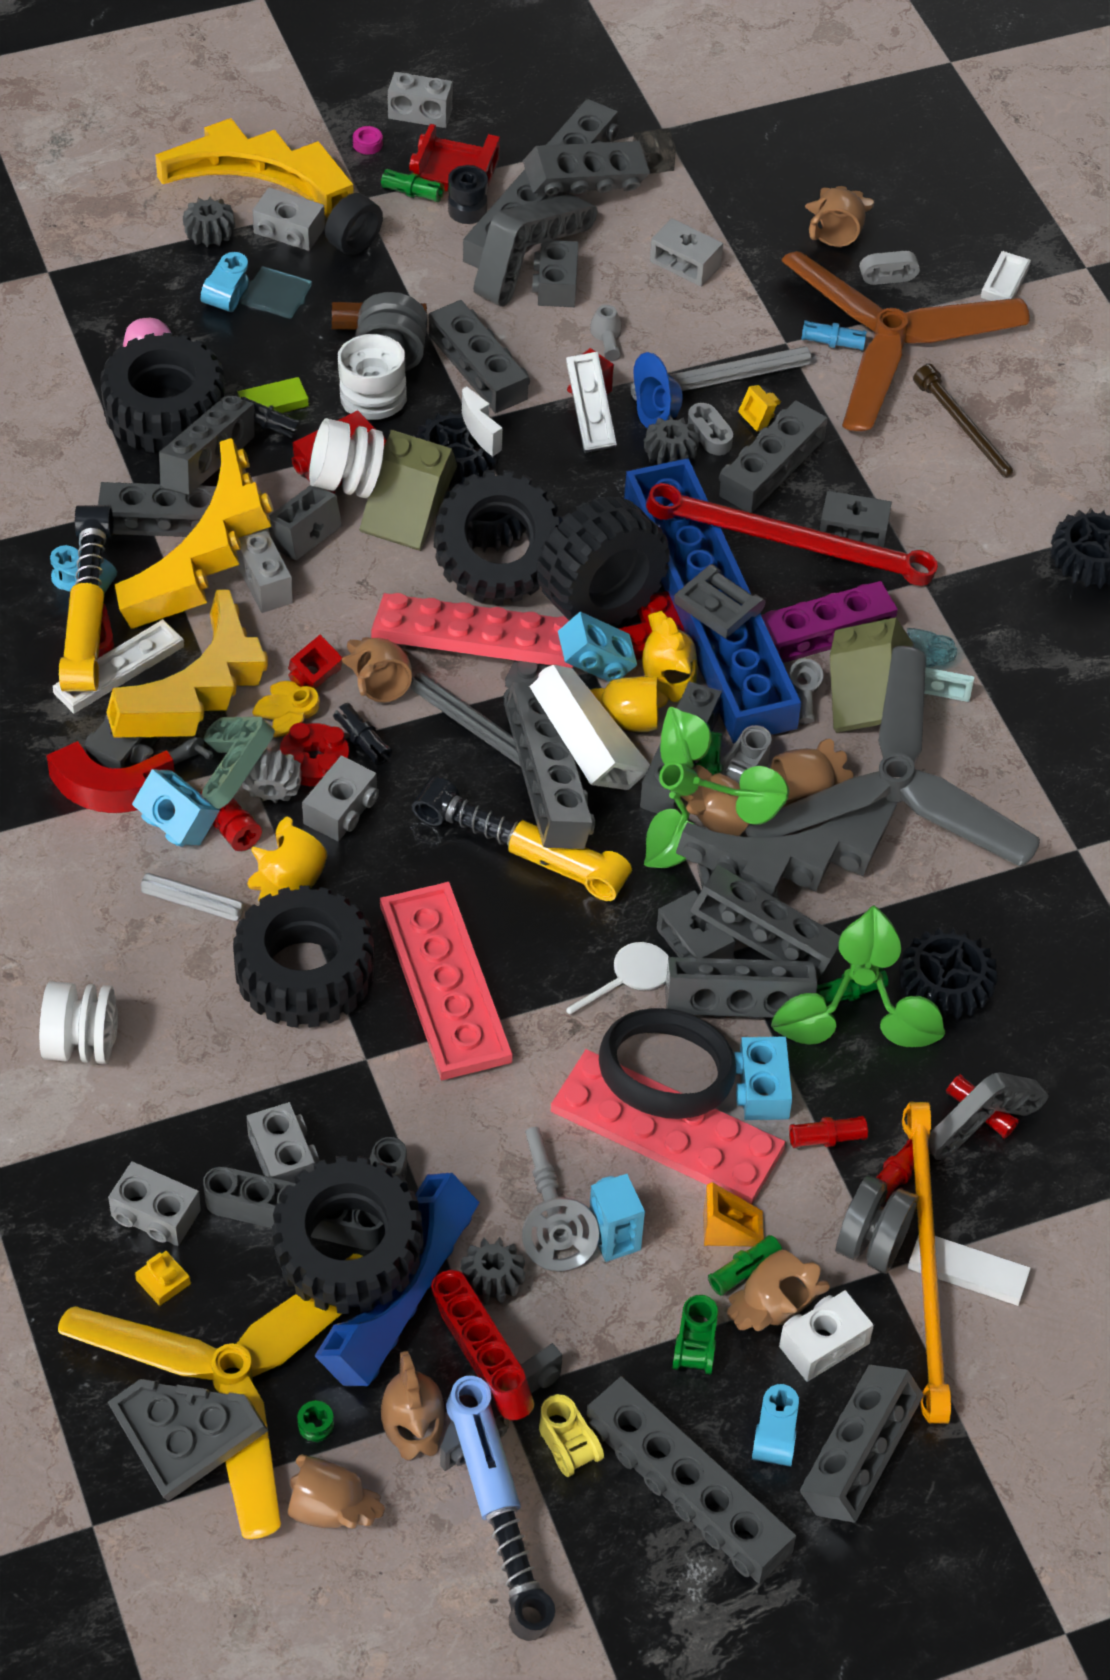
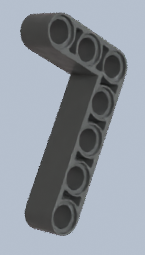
M565 194L497 212L490 223L474 282L473 289L475 294L499 306L507 305L515 291L526 247L589 230L597 218V207L572 194Z
M385 1137L377 1141L370 1155L371 1166L376 1167L378 1163L382 1162L391 1167L392 1177L400 1174L405 1179L407 1173V1149L405 1144L395 1137ZM385 1160H394V1161H396V1162L386 1163V1162H383V1161H385ZM228 1167L212 1168L204 1176L205 1204L207 1209L217 1216L272 1228L274 1225L273 1212L275 1205L282 1203L280 1194L286 1185L294 1187L296 1184ZM217 1190H228L224 1193H216ZM255 1198H263V1199H264L263 1201H260V1202H254V1201H252V1200L255 1199ZM345 1209L330 1214L339 1216L338 1218L328 1219L325 1217L316 1226L311 1235L312 1238L364 1250H373L383 1240L385 1227L378 1218L368 1212L357 1209ZM367 1223H373V1224H375L376 1226H374V1227H364V1226H362V1225L367 1224Z

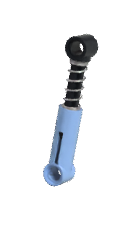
M474 1375L464 1376L458 1379L452 1387L446 1403L447 1414L455 1424L482 1519L487 1520L488 1523L493 1525L494 1532L492 1538L499 1545L496 1553L502 1557L504 1562L501 1570L507 1573L508 1580L506 1586L510 1588L508 1593L510 1595L508 1601L511 1608L508 1617L509 1626L518 1638L526 1641L536 1640L542 1637L551 1625L555 1616V1604L552 1598L540 1588L539 1582L533 1578L531 1570L535 1567H530L527 1557L530 1551H525L522 1541L525 1535L520 1534L517 1522H520V1519L515 1517V1513L521 1508L490 1405L491 1390L482 1378ZM462 1395L473 1396L477 1400L478 1406L474 1408L466 1407L460 1402L459 1397ZM526 1607L535 1608L540 1613L542 1621L539 1623L528 1622L522 1614V1609Z

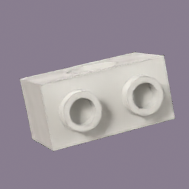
M845 1290L835 1297L832 1295L824 1297L807 1314L803 1316L797 1314L791 1317L783 1325L779 1347L808 1382L869 1345L874 1325ZM825 1330L829 1332L831 1335L823 1336L818 1334L816 1331Z

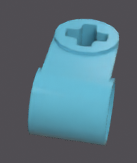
M229 252L221 257L220 262L203 284L200 298L202 303L228 312H233L236 309L240 298L249 286V279L245 274L248 268V260L245 255L238 252Z
M68 545L59 546L50 555L51 565L54 567L51 574L52 583L57 588L69 592L77 581L75 576L78 570L77 561L79 556L76 548ZM106 559L100 564L103 573L99 575V579L102 581L99 587L102 588L104 594L117 576L115 567Z
M776 1384L765 1392L760 1422L756 1428L752 1460L791 1467L797 1433L795 1427L799 1397L790 1386ZM776 1406L783 1407L784 1411H777Z

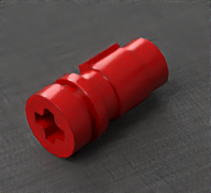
M234 797L224 807L219 808L220 812L212 825L220 830L222 836L235 851H245L258 842L262 834L261 826L247 810L242 809Z

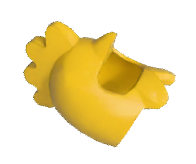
M658 611L648 615L652 633L647 638L643 650V671L645 676L663 677L666 670H677L686 674L691 673L687 680L680 683L668 682L661 689L672 702H678L688 682L696 683L698 669L696 649L692 638L687 633L677 629L671 617L667 618L662 611Z
M664 676L614 679L607 684L606 688L590 690L622 730L630 732L658 730L659 709L665 706L669 700L668 696L661 690L668 683L667 678Z
M288 816L281 820L276 828L278 849L274 851H267L257 847H252L251 849L258 861V871L248 879L247 885L252 890H260L258 901L270 893L272 896L278 894L279 889L287 887L290 890L300 889L299 886H310L311 888L325 867L328 854L324 846L314 836L294 827L292 819Z

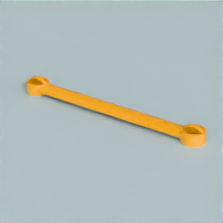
M909 1102L903 1111L902 1126L909 1140H912L915 1187L916 1195L919 1198L917 1217L929 1382L922 1392L924 1396L926 1395V1409L924 1408L923 1398L920 1401V1407L928 1423L948 1424L951 1415V1395L949 1384L945 1383L928 1146L931 1130V1111L929 1102ZM906 1114H907V1125H906L905 1120H904V1117H905Z

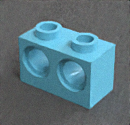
M579 612L558 630L565 663L609 682L614 679L623 678L637 666L629 633L582 612Z
M786 1036L742 1037L740 1052H734L736 1074L741 1076V1083L736 1084L737 1106H743L744 1120L789 1119L792 1091ZM758 1093H766V1094H768V1095H767V1096H763V1095H760V1094H758Z
M628 1174L618 1177L608 1176L591 1185L589 1209L593 1212L599 1226L598 1247L605 1262L640 1251L645 1210Z

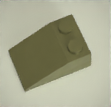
M391 430L383 449L380 474L366 503L359 528L360 532L421 551L457 468L452 448Z
M896 617L835 630L830 652L833 729L836 733L881 725L892 650L896 646L913 647V642Z

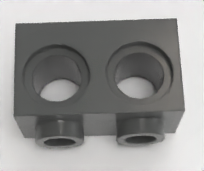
M551 240L541 243V252L534 253V271H539V274H533L532 293H538V306L575 308L578 241Z

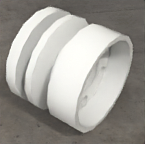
M364 334L354 337L342 345L338 352L340 399L344 409L350 414L358 410L367 420L383 419L393 416L400 411L407 401L405 353L400 343L388 336Z
M325 418L317 432L309 468L310 485L334 491L342 479L344 493L352 495L356 491L357 496L368 498L375 487L382 467L383 432L376 429H371L367 432V428L358 426L350 439V426L348 423Z
M49 981L44 991L40 1017L39 1038L40 1052L43 1060L68 1061L72 1055L74 1045H78L82 1062L88 1063L91 1060L94 1048L95 1061L100 1064H107L116 1040L118 1028V1008L116 1006L114 987L103 985L97 1001L95 985L88 984L82 1000H78L74 983Z

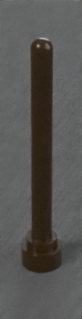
M926 364L919 368L913 376V381L919 389L932 393L1003 477H1010L1013 474V468L941 385L940 372L933 364Z

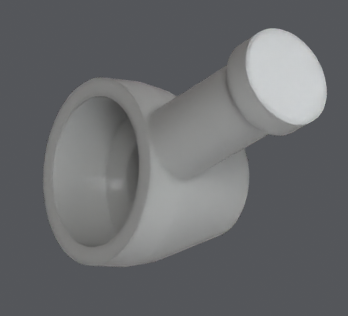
M602 305L597 309L591 320L590 332L596 339L603 341L605 358L609 361H615L620 357V350L615 339L621 334V320L615 307Z
M800 659L791 666L789 677L801 701L799 723L810 724L815 721L812 692L821 685L823 671L814 660ZM798 678L806 679L808 685L800 684Z

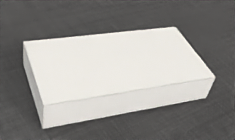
M1002 251L982 289L981 298L989 301L1014 299L1029 270L1031 260Z

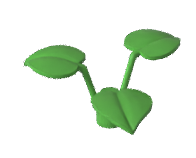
M669 707L661 734L660 752L665 765L660 771L659 781L664 788L671 791L669 797L674 799L681 812L675 809H666L659 812L653 818L647 831L644 865L650 868H669L686 860L685 857L676 854V850L687 822H692L687 821L690 813L686 810V806L680 796H688L694 793L698 786L739 796L736 801L738 816L744 822L760 825L771 820L788 800L789 787L786 780L775 770L764 766H755L745 770L740 777V789H733L699 778L692 769L694 766L693 761L700 760L707 754L711 744V730L708 724L700 717L674 707Z
M875 905L871 906L859 919L851 923L839 938V951L843 958L850 963V969L844 971L843 981L832 1003L827 1006L825 999L817 993L801 994L782 1005L775 1013L771 1023V1027L776 1032L798 1043L811 1045L826 1041L836 1029V1019L831 1013L837 1009L850 980L853 979L857 984L863 986L870 985L873 982L877 984L884 1006L890 1012L882 1018L880 1028L885 1037L891 1042L903 1047H923L937 1042L945 1035L942 1014L939 1008L929 999L921 996H910L901 999L896 1007L891 1004L883 983V975L879 973V967L886 968L892 966L898 960L901 954V941L891 921Z

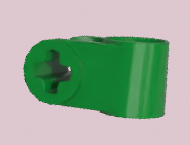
M694 1295L685 1302L680 1331L676 1338L672 1369L678 1370L680 1367L704 1370L707 1375L712 1374L718 1307L710 1297ZM703 1316L708 1321L698 1323L693 1321L691 1317Z

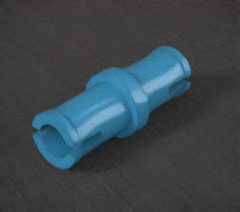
M805 320L801 340L826 343L831 348H835V345L863 351L867 331L839 327L838 323L826 325Z

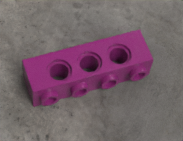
M878 581L871 584H863L843 592L831 593L825 597L808 602H800L783 609L771 610L762 614L761 617L782 662L786 663L831 650L835 630L897 617L898 609L883 583Z

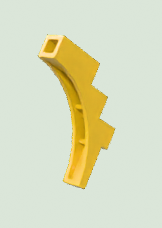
M232 118L204 127L205 136L155 154L157 178L162 184L204 175L254 177L279 184L297 192L307 200L323 204L326 217L330 215L341 199L354 193L352 182L319 141L291 151L275 129L247 139Z
M232 438L220 442L221 467L218 484L210 505L196 527L181 544L162 560L143 572L115 584L119 610L131 629L206 604L207 600L204 589L209 588L206 576L240 565L237 551L241 550L239 538L272 527L269 513L273 512V506L267 492L262 494L256 482H253L249 472L246 473L245 469L250 467L248 457L243 448L238 450Z
M216 590L210 611L213 630L212 642L200 658L184 670L163 680L139 686L115 687L112 689L106 713L114 738L195 736L199 722H202L204 719V711H227L231 696L236 694L237 686H259L262 673L268 667V656L266 651H262L258 637H247L245 627H241L239 607L233 602L230 590Z

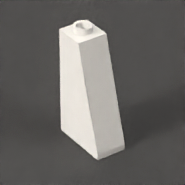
M552 665L539 673V678L529 687L591 785L629 790L646 775L650 766L648 761L572 668Z

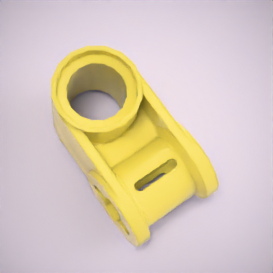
M556 1394L548 1397L541 1406L539 1431L553 1453L561 1472L566 1477L574 1475L575 1469L588 1462L603 1460L604 1453L601 1444L593 1430L586 1424L575 1403L565 1395ZM560 1415L567 1421L561 1424L554 1423L549 1417Z

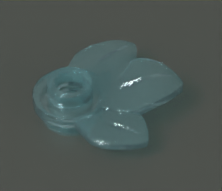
M907 628L906 633L913 642V648H917L925 653L927 668L945 665L956 659L957 648L955 647L954 640L950 637L936 635L926 630Z

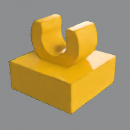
M759 385L749 386L738 412L756 431H761L774 418L775 408L781 401L774 393H766Z
M167 1251L162 1254L159 1252L149 1259L144 1267L135 1272L136 1281L159 1306L191 1284L190 1276Z

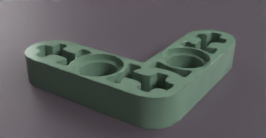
M222 717L207 729L204 741L216 752L227 753L202 791V797L214 808H222L231 801L272 740L275 732L274 728L262 717Z

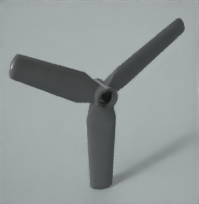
M896 646L892 650L878 739L883 757L879 764V771L848 779L782 807L768 822L760 825L749 824L745 829L748 837L772 838L785 836L867 807L884 797L892 802L904 801L917 815L1018 866L1028 863L1035 855L1040 844L1039 837L944 778L915 769V763L922 751L926 655L921 650L910 646Z

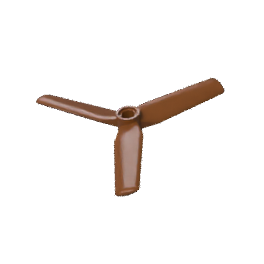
M794 251L782 258V262L852 318L875 332L874 339L862 355L842 427L849 431H867L873 427L902 357V348L905 343L937 342L1029 324L1030 321L1029 309L1021 298L919 308L906 313L896 308L882 309L804 253Z

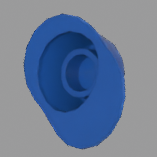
M650 352L640 354L635 361L633 369L634 385L637 398V413L641 423L648 429L649 425L655 424L658 418L665 421L668 420L670 415L672 418H676L682 406L683 394L680 385L667 373L664 363L656 354Z

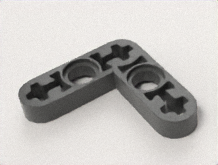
M1001 1072L991 1074L980 1082L930 1132L928 1140L929 1152L936 1160H942L953 1154L995 1111L1027 1116L1039 1110L1046 1103L1048 1094L1035 1079Z

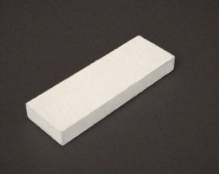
M598 352L566 357L584 453L616 447L617 444Z
M918 1235L908 1269L921 1273ZM935 1236L937 1275L939 1280L1019 1306L1031 1269L1030 1267Z

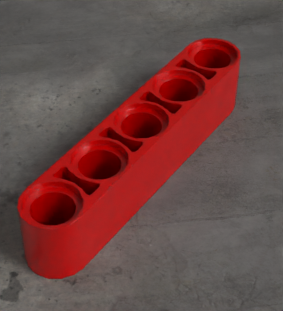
M457 1270L441 1272L432 1280L431 1288L442 1319L476 1375L488 1384L491 1390V1399L499 1413L509 1420H518L526 1417L533 1410L535 1403L524 1370L466 1277Z

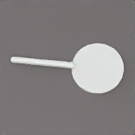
M635 942L624 946L618 951L614 960V970L618 978L569 1006L566 1012L568 1014L574 1013L622 983L637 990H653L661 987L666 983L669 956L658 946L646 942Z

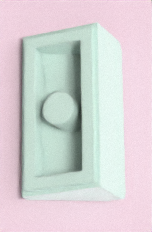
M926 667L924 694L969 702L974 676Z

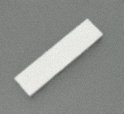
M162 619L98 658L99 687L97 691H61L60 683L58 682L53 685V693L74 714L111 692L113 688L121 686L183 648L184 640Z

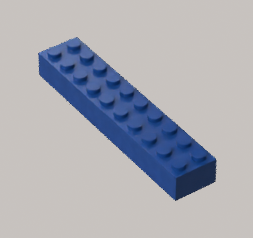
M689 458L626 471L624 499L630 500L662 529L668 540L670 554L669 562L666 563L668 571L666 577H662L661 582L665 591H668L685 632L694 642L697 664L707 686L722 691L719 713L732 743L735 744L742 731L750 726H762L771 735L798 729L801 701L761 614L756 617L752 616L725 639L674 603L675 594L711 564L719 568L724 577L751 594L720 527L679 516H674L667 520L659 519L651 515L646 508V501L651 488L661 483L674 486L681 495L708 502ZM654 497L663 506L674 505L665 497Z

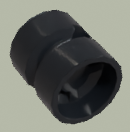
M463 165L453 169L449 174L448 213L456 222L462 224L477 223L487 213L486 194L488 191V177L481 168L473 165Z

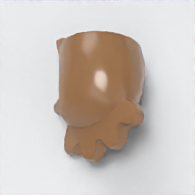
M837 186L831 189L822 188L819 200L805 205L806 209L815 214L810 221L809 227L811 239H819L821 242L835 247L851 244L861 233L865 223V212L874 207V200L864 198L862 192L850 191L844 186ZM819 221H821V224L823 226L822 229L818 227Z
M363 637L361 641L354 639L348 641L347 649L351 654L342 657V662L353 669L358 677V689L361 696L366 695L376 702L385 703L394 701L404 695L412 681V667L406 650L383 638Z
M825 739L819 742L817 749L790 750L773 758L771 769L778 772L786 780L789 787L788 800L783 807L796 802L800 798H806L853 778L854 775L851 770L843 769V765L847 761L846 753L841 750L834 752V741L832 739Z
M696 765L693 768L698 777L703 780L733 789H740L739 783L728 775L720 773L712 775L701 765ZM698 786V789L688 796H682L688 802L686 810L690 814L696 815L708 830L740 836L749 825L736 812V801L739 796H733L703 786Z
M781 1249L768 1256L758 1265L748 1278L744 1290H740L729 1297L731 1306L727 1309V1314L730 1319L734 1320L739 1330L753 1327L755 1331H760L769 1324L779 1326L804 1310L819 1295L827 1292L830 1285L828 1281L818 1280L821 1271L818 1264L814 1262L803 1264L792 1253ZM796 1277L804 1283L806 1288L796 1279Z
M408 1351L400 1352V1373L387 1385L381 1404V1420L386 1436L398 1448L401 1457L405 1460L415 1458L419 1452L428 1456L435 1455L438 1451L439 1439L445 1423V1406L439 1387L430 1377L415 1370ZM436 1419L435 1428L431 1435L421 1439L424 1437L429 1424ZM400 1425L409 1429L421 1440H407L399 1434L397 1426Z
M303 1454L296 1458V1464L300 1468V1472L290 1479L293 1493L288 1508V1516L300 1523L313 1527L338 1528L344 1525L352 1529L356 1528L357 1524L364 1526L373 1525L375 1518L383 1516L385 1508L380 1503L381 1496L376 1492L364 1489L362 1481L356 1473L320 1458Z

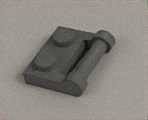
M711 564L675 594L674 603L726 639L752 616L756 617L759 615L766 601L757 594L753 596L724 577L721 574V570Z

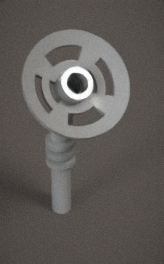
M531 1127L525 1133L535 1167L532 1174L537 1185V1192L542 1193L544 1202L537 1205L528 1214L522 1229L523 1245L531 1260L540 1267L551 1271L571 1270L584 1264L594 1253L599 1241V1226L593 1212L585 1204L572 1198L558 1197L556 1190L559 1187L557 1175L554 1173V1166L549 1164L540 1128ZM561 1206L567 1207L565 1213L562 1212ZM547 1211L548 1217L546 1218L541 1213ZM580 1214L584 1216L588 1223V1238L583 1236V1226L578 1218ZM572 1220L577 1227L576 1234L572 1233L569 1222ZM532 1227H537V1238L542 1246L540 1251L532 1241ZM543 1228L548 1230L550 1238L548 1241L543 1237ZM572 1245L579 1250L576 1254L567 1258H553L554 1250H564Z

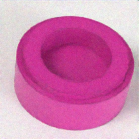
M364 126L358 128L353 133V147L357 152L370 155L382 149L383 135L379 129Z

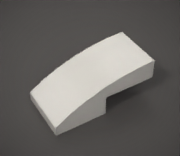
M466 386L462 389V415L464 422L477 443L493 457L502 451V427L489 418V403Z

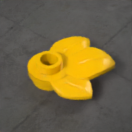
M281 681L270 686L271 695L261 698L256 703L252 713L255 717L273 719L274 737H280L288 734L293 724L303 723L304 719L315 715L319 709L320 697L312 687H299L295 682Z

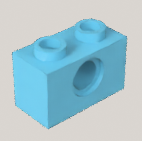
M152 769L132 803L142 813L141 817L144 821L161 828L166 833V839L180 847L184 845H200L220 812V809L214 808L198 791L171 770Z

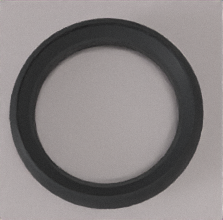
M649 1008L631 1012L610 1026L600 1045L599 1066L602 1077L608 1087L623 1102L650 1115L683 1119L705 1114L715 1109L726 1099L734 1084L736 1062L731 1046L716 1028L686 1012L665 1008ZM663 1033L677 1036L693 1042L707 1051L715 1061L718 1076L708 1088L696 1093L680 1094L656 1090L639 1083L624 1072L618 1061L617 1050L626 1039L637 1034Z

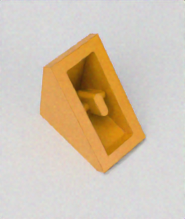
M713 1182L707 1184L703 1209L704 1246L753 1247L764 1240L763 1211Z

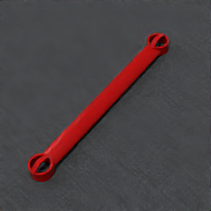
M661 483L653 486L646 501V508L649 513L659 519L667 520L674 516H679L902 574L909 583L916 586L928 585L938 568L935 557L923 550H914L909 554L684 496L681 495L678 489L669 484ZM654 497H665L674 505L663 506ZM910 563H919L926 567L929 572H918L912 568Z

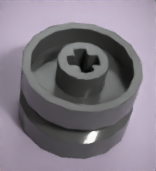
M396 292L375 294L365 300L359 309L358 328L355 337L364 334H380L391 337L399 342L405 353V371H409L419 364L424 355L427 313L418 301L405 294Z
M867 1175L847 1209L835 1251L837 1254L854 1261L863 1254L870 1241L866 1256L868 1267L887 1274L894 1264L906 1238L919 1198L918 1195L899 1188L890 1196L884 1207L888 1193L886 1182Z

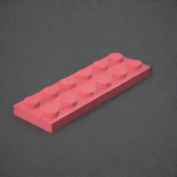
M384 593L371 630V638L388 639L395 644L573 668L572 665L564 661L558 630L569 622L565 616L551 617L539 615L535 612L508 611L501 607L487 608L473 606L466 602L451 603L439 601L435 598L423 599L408 597L401 593Z
M445 882L380 898V907L441 1081L512 1063L511 1049L450 883Z
M585 1049L551 1103L552 1113L707 1185L713 1182L750 1204L754 1203L785 1149L786 1141L717 1109L696 1117L673 1119L650 1115L629 1106L619 1099L604 1081L599 1066V1055ZM621 1065L627 1075L643 1085L664 1092L680 1093Z

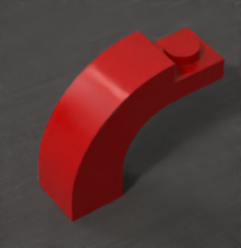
M78 741L47 755L49 776L60 792L69 800L84 808L105 813H125L138 810L132 803L152 769L171 770L175 773L174 760L167 750L126 768H108L97 764L87 755Z

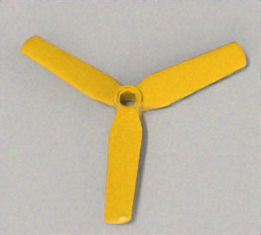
M356 1253L345 1260H354L363 1256ZM295 1294L251 1324L237 1344H225L218 1349L199 1339L76 1306L69 1308L63 1314L58 1325V1332L61 1335L180 1376L213 1380L214 1387L218 1393L244 1394L251 1401L267 1427L264 1402L252 1383L253 1377L283 1364L341 1314L337 1313L336 1306L329 1305L328 1310L325 1311L315 1307L314 1298L311 1297L309 1301H304ZM233 1367L240 1369V1371L233 1374L224 1372L226 1369ZM266 1432L225 1461L241 1533L246 1539L266 1537L277 1531L281 1525L268 1432Z

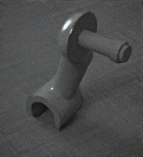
M200 737L192 738L168 752L174 760V765L199 753L206 759L210 760L213 758V752L203 747L204 739ZM138 744L133 747L130 762L140 763L157 754H153L154 751L151 747Z

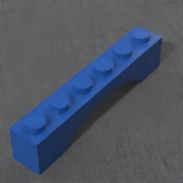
M453 1173L427 1174L415 1194L418 1200L419 1211L421 1212L424 1245L423 1253L419 1255L420 1265L416 1274H409L410 1284L403 1292H398L394 1289L392 1291L393 1300L385 1305H382L378 1300L372 1305V1310L366 1311L349 1321L333 1325L315 1354V1357L343 1386H369L378 1376L380 1366L386 1356L398 1343L400 1333L408 1320L415 1315L417 1305L427 1289L431 1287L432 1280L436 1277L445 1259L452 1254L454 1244L462 1231L470 1224L472 1215L480 1202Z

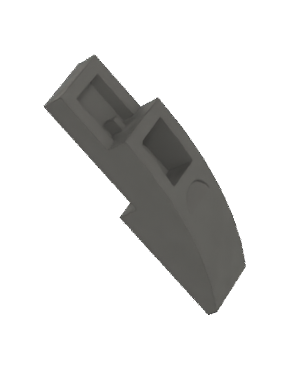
M553 1343L523 1364L519 1362L525 1372L531 1393L540 1387L547 1388L551 1386L560 1376L562 1353ZM467 1395L462 1402L464 1406L469 1408L478 1406L477 1400L470 1395ZM491 1399L490 1405L500 1438H502L509 1428V1419L504 1418L499 1413ZM452 1420L440 1447V1466L444 1471H447L455 1464L461 1466L466 1463L456 1427Z

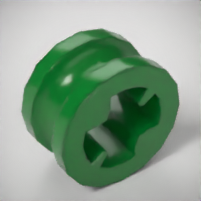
M315 1400L307 1402L300 1408L297 1419L299 1433L302 1437L312 1442H319L328 1438L333 1432L334 1427L333 1412L329 1405ZM316 1415L318 1420H322V1426L315 1427L313 1423H309V1417Z

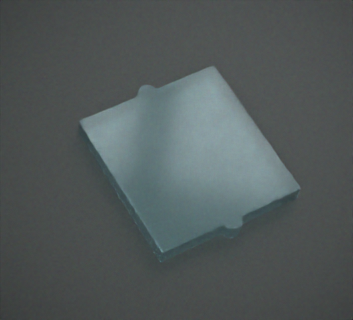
M262 266L254 280L248 282L249 287L241 298V304L291 319L300 304L305 303V296L312 286V281Z

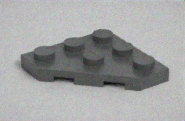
M140 1379L107 1402L162 1497L167 1501H170L268 1432L253 1404L244 1394L210 1392L204 1388L184 1385L171 1386L158 1384L156 1381Z

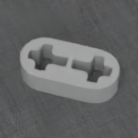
M910 251L871 254L864 257L859 265L863 280L870 285L910 281L920 271L917 258Z
M697 403L691 406L688 414V424H694L695 432L698 433L699 442L704 449L713 455H725L732 449L733 431L719 412L707 403Z

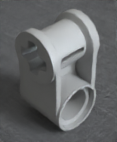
M758 725L744 729L732 749L721 761L720 764L723 765V772L719 773L728 775L739 783L741 774L745 770L755 766L766 767L769 763L772 738L770 732Z

